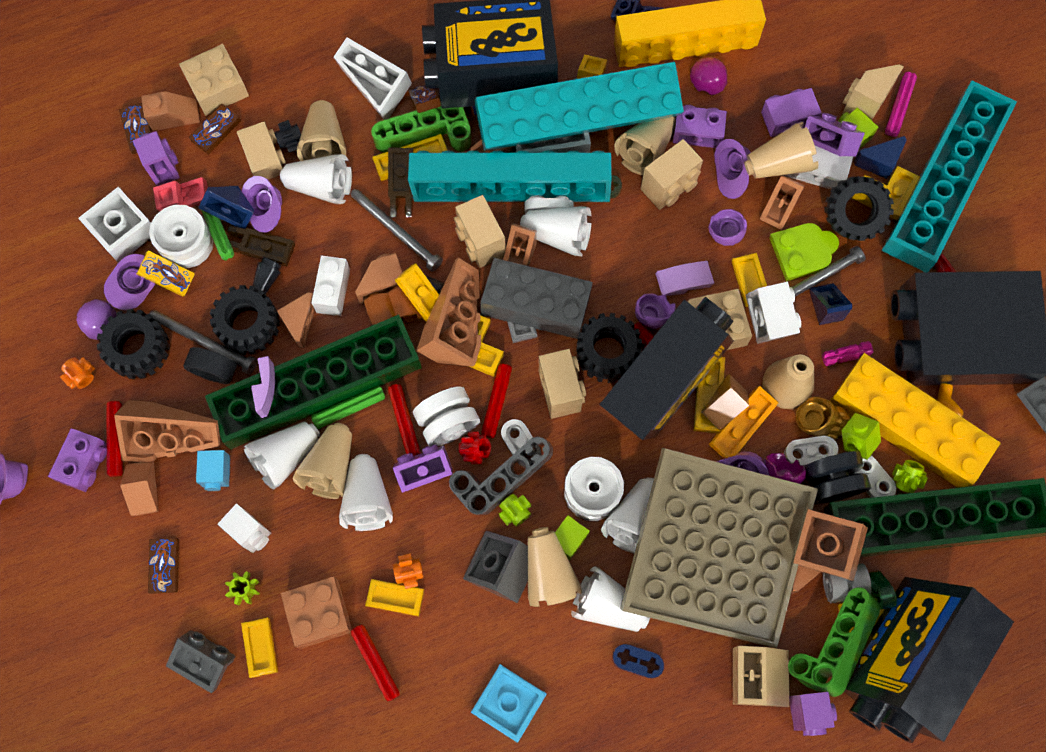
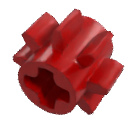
M478 431L468 432V437H462L459 443V453L464 458L463 461H470L471 464H482V459L488 458L491 452V443L486 438V434L479 435Z

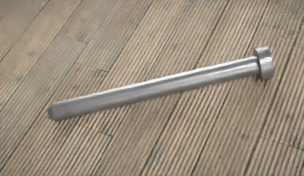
M352 190V198L427 263L426 268L433 272L441 265L442 257L438 254L432 255L359 190Z
M859 246L851 248L850 254L793 286L792 289L795 297L854 262L857 264L864 262L866 258L862 249Z
M156 310L150 311L149 314L159 324L213 352L228 357L242 367V372L250 375L255 370L258 363L256 358L252 356L246 358Z

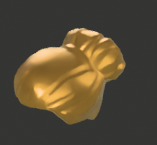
M820 397L807 399L796 410V422L799 428L813 436H829L832 439H839L842 436V429L851 419L844 408L835 407L830 401Z

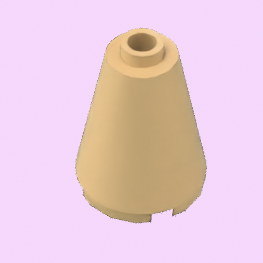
M324 100L312 103L297 146V157L300 161L335 154L346 156L347 149L334 106Z
M670 117L638 123L620 135L614 147L616 155L620 154L624 159L621 163L630 171L644 175L645 167L664 154L675 129V118Z
M804 123L794 124L747 155L748 160L744 161L747 174L753 175L757 179L811 172L818 169V161L813 162L812 155L817 154L816 148L807 127L802 129Z
M799 354L772 363L763 376L762 388L778 402V407L782 409H795L807 399L811 398L814 391L813 362L809 357Z
M341 423L329 425L293 475L294 483L305 490V487L308 486L314 489L312 494L328 499H338L340 495L341 497L343 496L352 442V433L346 425Z
M548 527L532 530L533 535L528 537V600L530 606L538 607L539 601L544 600L547 601V606L576 598V592L582 594L581 585L555 532L548 531Z

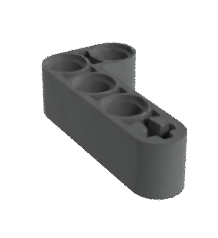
M534 437L482 483L473 473L460 470L451 475L449 486L471 513L476 515L489 514L550 460L553 455V446L544 438ZM537 444L545 445L542 449L543 455L535 454L537 452L535 447ZM526 453L527 455L533 456L531 459L535 461L534 464L529 458L525 457ZM523 460L526 464V469L524 473L517 475L514 471V466L516 462ZM462 476H466L469 480V485L465 490H461L458 484ZM503 478L506 482V487L504 491L499 493L495 489V482L497 479ZM482 495L486 500V505L484 509L478 510L475 506V501L477 497Z

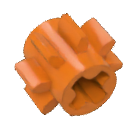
M73 357L67 360L61 368L64 374L60 378L71 389L75 386L78 389L85 388L94 379L91 372L95 368L84 357L80 360Z
M411 553L398 556L399 563L393 564L396 583H404L405 589L417 587L418 579L424 578L420 558L413 559Z

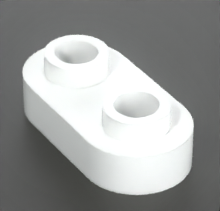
M535 195L525 201L524 212L526 214L529 210L574 207V202L566 196L544 198L543 196Z
M517 419L507 421L501 430L502 438L512 455L533 438L526 425ZM513 430H517L520 432V435L517 438H512L510 436V433ZM537 444L535 446L537 449V452L535 454L542 455L540 447ZM523 460L517 462L521 467L526 468Z
M829 436L805 438L790 442L785 448L784 454L787 461L793 463L797 459L793 456V451L800 452L801 458L798 460L800 465L805 466L819 459L838 454V445ZM819 447H824L827 454L822 455L819 452Z
M872 456L868 460L862 458L863 462L868 464L869 471L861 469L855 473L868 475L872 489L866 493L870 498L895 495V482ZM880 483L886 485V492L880 490Z

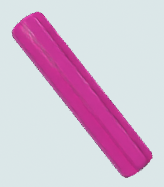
M905 72L902 77L885 130L887 136L897 137L900 132L917 79L915 73Z

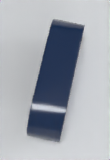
M627 644L618 646L613 652V663L621 670L650 679L658 677L664 670L663 659L656 653ZM626 649L629 651L630 657L637 659L636 663L627 661L623 665L617 654L623 653ZM653 658L659 668L658 670H653L650 674L647 672L648 668L639 664L640 660L649 662Z

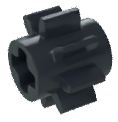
M289 120L278 123L280 130L275 131L274 134L280 149L287 147L289 153L297 150L301 136L298 125H290Z

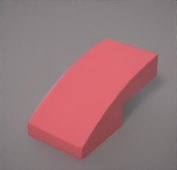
M200 177L182 184L172 181L153 187L156 210L161 211L172 205L199 206L208 188L207 180Z

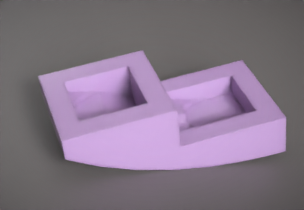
M707 261L674 266L655 273L661 293L666 296L684 294L692 289L710 288L714 284Z
M268 356L258 358L262 384L251 386L255 410L261 418L267 417L275 389L274 364Z

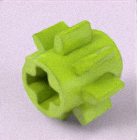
M906 460L903 466L896 464L892 474L894 476L893 480L897 481L896 486L908 493H914L917 487L924 489L928 478L926 477L927 473L924 472V466L913 460Z
M512 494L499 505L502 510L499 517L507 526L513 523L517 527L531 515L528 511L531 503L524 495L517 498L515 494Z
M247 571L243 577L233 573L234 579L231 582H225L230 590L225 596L228 598L235 596L234 604L240 605L242 600L252 604L251 598L253 595L260 594L255 589V585L259 583V580H249L251 573ZM241 583L247 585L244 588V594L238 592L241 589Z

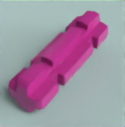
M866 341L858 346L854 344L838 348L835 352L834 350L825 351L822 354V360L825 366H831L837 362L843 363L859 359L864 353L868 356L872 355L873 347L869 341Z

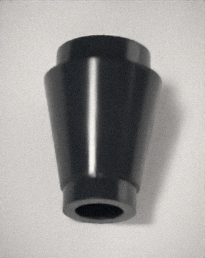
M263 257L261 262L257 263L252 286L256 287L258 291L261 289L266 294L280 275L281 265Z

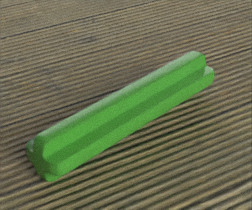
M201 210L219 255L223 260L233 258L234 251L221 220Z
M376 386L312 415V422L317 429H320L384 400L385 394L381 386Z

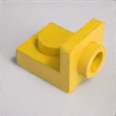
M584 54L578 69L577 79L603 75L607 60Z

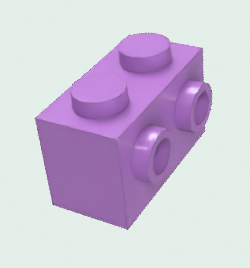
M812 88L806 90L797 89L783 96H771L765 100L761 111L770 137L777 136L800 122L804 123L803 129L809 115L821 116L822 114Z
M684 105V112L675 117L676 124L673 133V143L677 144L684 139L689 145L716 148L724 139L727 111H722L718 108L705 109L696 108L693 105Z
M822 113V116H808L805 127L809 130L815 146L838 156L857 155L865 132L857 130L856 124L847 121L838 122L836 121L837 117L829 113Z
M155 131L143 134L140 138L133 140L143 167L157 186L180 178L175 166L179 163L173 149L171 150L166 138L161 140Z
M71 428L48 477L59 483L86 492L96 479V470L99 463L103 462L107 455V443L97 437Z
M433 444L430 447L423 448V453L416 456L408 453L397 458L398 462L394 464L393 470L402 493L452 475L453 468L444 445L438 447L437 444Z
M829 692L789 696L794 731H803V736L827 734L826 728L835 727L834 721L837 720L835 705L830 703Z

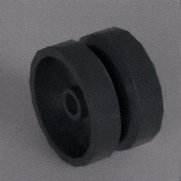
M859 451L828 456L804 466L806 469V481L819 483L813 487L818 489L814 502L815 505L847 499L872 489L867 474L855 473L864 467Z

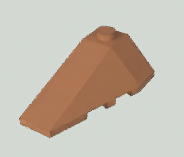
M460 258L455 260L424 326L416 351L437 363L473 367L476 364L481 347V335H478L480 313H477V299L480 298L479 270Z
M128 400L114 415L122 461L147 463L155 461L156 458L164 456L169 458L176 456L177 453L200 451L217 447L221 444L218 420L158 403Z

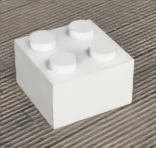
M119 187L78 218L118 263L150 239L151 222Z
M788 282L757 288L746 294L757 344L800 333L801 319L799 314L795 313L793 305L795 294L792 287H789Z

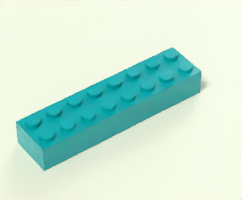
M675 62L485 95L475 99L484 151L676 117L684 112Z
M975 81L969 83L961 95L912 194L881 251L925 273L929 272L944 249L1017 101Z
M599 150L592 153H580L579 151H568L566 153H555L553 151H543L541 153H530L528 151H518L516 153H505L503 151H493L491 153H480L478 151L430 153L428 151H418L417 153H409L408 182L414 202H468L481 195L484 196L486 202H525L535 195L543 196L544 198L566 196L573 202H610L611 153Z

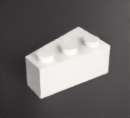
M349 38L345 39L334 56L343 72L384 120L389 119L412 84L407 72Z

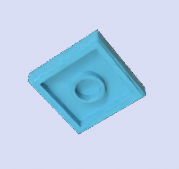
M500 664L471 713L518 743L547 694Z

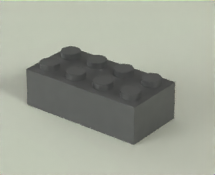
M494 258L481 300V315L578 339L593 282Z

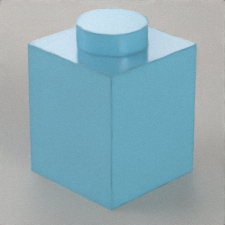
M224 450L197 451L196 482L207 491H219L221 487L229 486L230 455Z

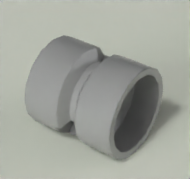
M863 563L858 564L854 581L823 572L824 590L830 603L844 602L849 591L857 587L864 588L871 594L870 576Z

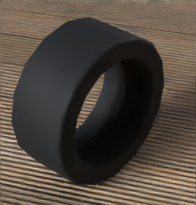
M192 347L183 366L184 369L201 378L221 384H230L237 363L219 353Z

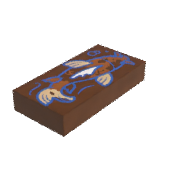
M425 85L408 89L409 96L418 113L441 106L439 97L434 89H426Z
M142 103L119 109L132 154L137 153L133 140L140 138L143 134L152 133L151 127L144 118Z
M221 103L189 136V139L209 155L241 122V119Z
M149 539V594L178 592L179 539Z

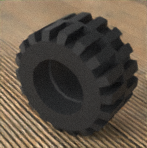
M849 177L847 180L838 182V185L830 190L831 195L825 201L827 202L825 213L828 216L826 220L831 224V228L843 237L859 241L875 238L877 233L881 234L885 230L883 227L891 222L889 216L894 213V209H891V204H894L893 198L889 197L890 191L884 188V184L870 177ZM857 193L867 195L872 203V211L869 217L861 223L849 221L845 213L847 201Z
M239 285L237 290L235 287L229 288L230 292L227 294L223 291L220 294L221 299H215L213 303L216 308L210 310V315L212 316L210 325L214 328L212 330L225 347L234 352L238 351L241 355H246V351H249L252 355L256 354V349L265 350L266 347L264 345L267 343L271 345L274 342L272 336L278 335L279 330L277 326H280L279 314L270 298L267 297L265 292L261 289L258 291L254 286H250L247 289L245 285ZM248 310L258 312L257 320L250 328L245 330L233 329L234 320L240 313Z
M127 309L125 314L122 311L116 312L117 317L113 318L110 316L107 319L109 323L107 325L102 324L100 327L103 331L102 334L98 333L97 340L101 342L96 344L97 350L101 352L99 354L101 359L123 377L126 375L129 379H135L136 375L140 379L146 378V373L153 375L156 373L154 369L157 366L161 369L164 365L161 361L163 359L167 360L169 356L166 350H170V344L167 342L169 340L168 335L160 324L150 314L146 315L144 311L137 310L135 312L133 309ZM137 334L145 335L144 344L137 352L123 355V346L130 337Z
M602 313L599 314L598 319H595L593 316L589 319V324L585 323L582 326L577 340V361L581 363L580 368L583 371H588L587 376L590 378L596 376L599 382H602L603 379H608V383H613L616 378L619 381L640 355L642 350V339H639L640 332L638 329L634 330L635 324L631 320L628 323L625 322V316L621 315L620 318H616L615 313H610L609 317H605V314ZM602 338H613L622 345L624 352L617 358H604L595 351L594 344Z

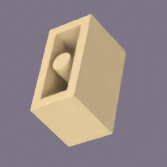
M261 122L237 131L253 176H262L266 179L279 176L283 169L282 164L286 162L281 149H275L274 144L278 143L273 129L268 130L265 122Z

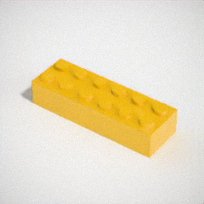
M720 0L617 16L614 47L618 66L634 67L643 63L655 64L662 60H680L684 57L695 55L701 57L708 53H726L735 49H751L754 46H758L766 22L762 1Z
M865 353L855 363L830 400L836 407L844 408L851 417L856 412L878 421L881 437L957 488L973 486L1000 445L999 441Z

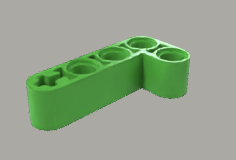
M440 106L418 113L416 110L380 121L371 130L374 145L381 152H388V148H400L439 134H447L452 148L456 151H466L472 144L470 125L463 107L441 109ZM451 114H457L456 117H449ZM428 121H434L433 124H425ZM405 128H411L410 131H402ZM459 134L465 135L463 138H456Z
M857 587L849 591L818 659L802 653L794 655L788 664L790 674L808 688L821 693L829 692V696L832 697L841 695L849 683L879 616L880 605L876 599L864 588ZM832 676L831 680L828 683H826L828 678Z

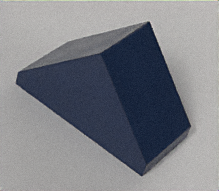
M903 136L859 150L853 162L859 168L888 179L896 166L907 139Z
M238 186L208 187L198 207L242 229H246L254 213L253 207Z
M834 283L809 289L819 325L843 321L852 310V303Z

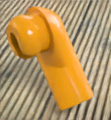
M945 383L940 384L937 401L963 417V410L951 399L953 386Z

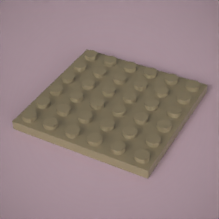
M662 448L620 609L636 615L777 648L798 565L793 563L807 511L808 509L813 510L818 489Z

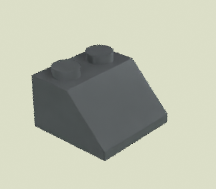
M485 531L463 579L499 597L518 603L528 582V546L519 540Z

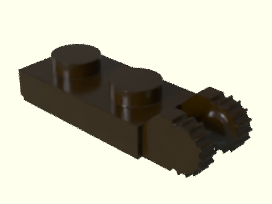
M388 148L390 217H396L398 211L396 198H406L405 214L406 217H412L413 195L408 182L409 153H413V148Z
M229 226L228 234L242 239L241 243L229 240L234 252H240V254L261 260L264 257L280 265L288 266L295 247L293 240L249 228L242 229Z

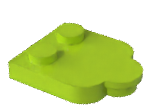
M813 223L775 232L769 237L786 282L815 274L828 267L832 260L831 254L836 252L839 246V240L834 233L822 231L819 226Z

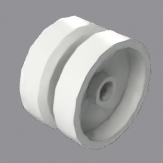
M172 205L164 208L156 214L150 224L149 235L154 247L163 258L185 269L200 265L208 258L213 249L214 240L207 224L194 208L187 205Z
M453 387L434 394L422 401L413 410V415L418 425L426 427L423 435L429 447L433 444L441 446L450 443L472 431L480 423L475 409L467 407L470 399L464 387Z
M588 457L579 460L570 468L565 480L564 497L568 508L576 516L588 521H599L609 517L619 505L624 492V480L620 470L612 462L602 457ZM593 485L598 491L592 492L589 488Z

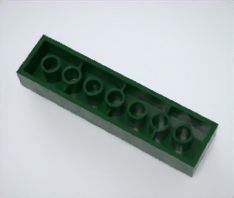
M396 315L275 366L274 396L267 417L261 418L256 412L251 387L262 384L260 373L208 394L205 398L213 419L218 420L219 434L222 442L231 450L323 411L371 388L382 386L417 371L422 367L400 315Z
M1044 478L838 501L831 502L824 507V512L827 515L864 524L868 527L860 557L1046 536V483Z

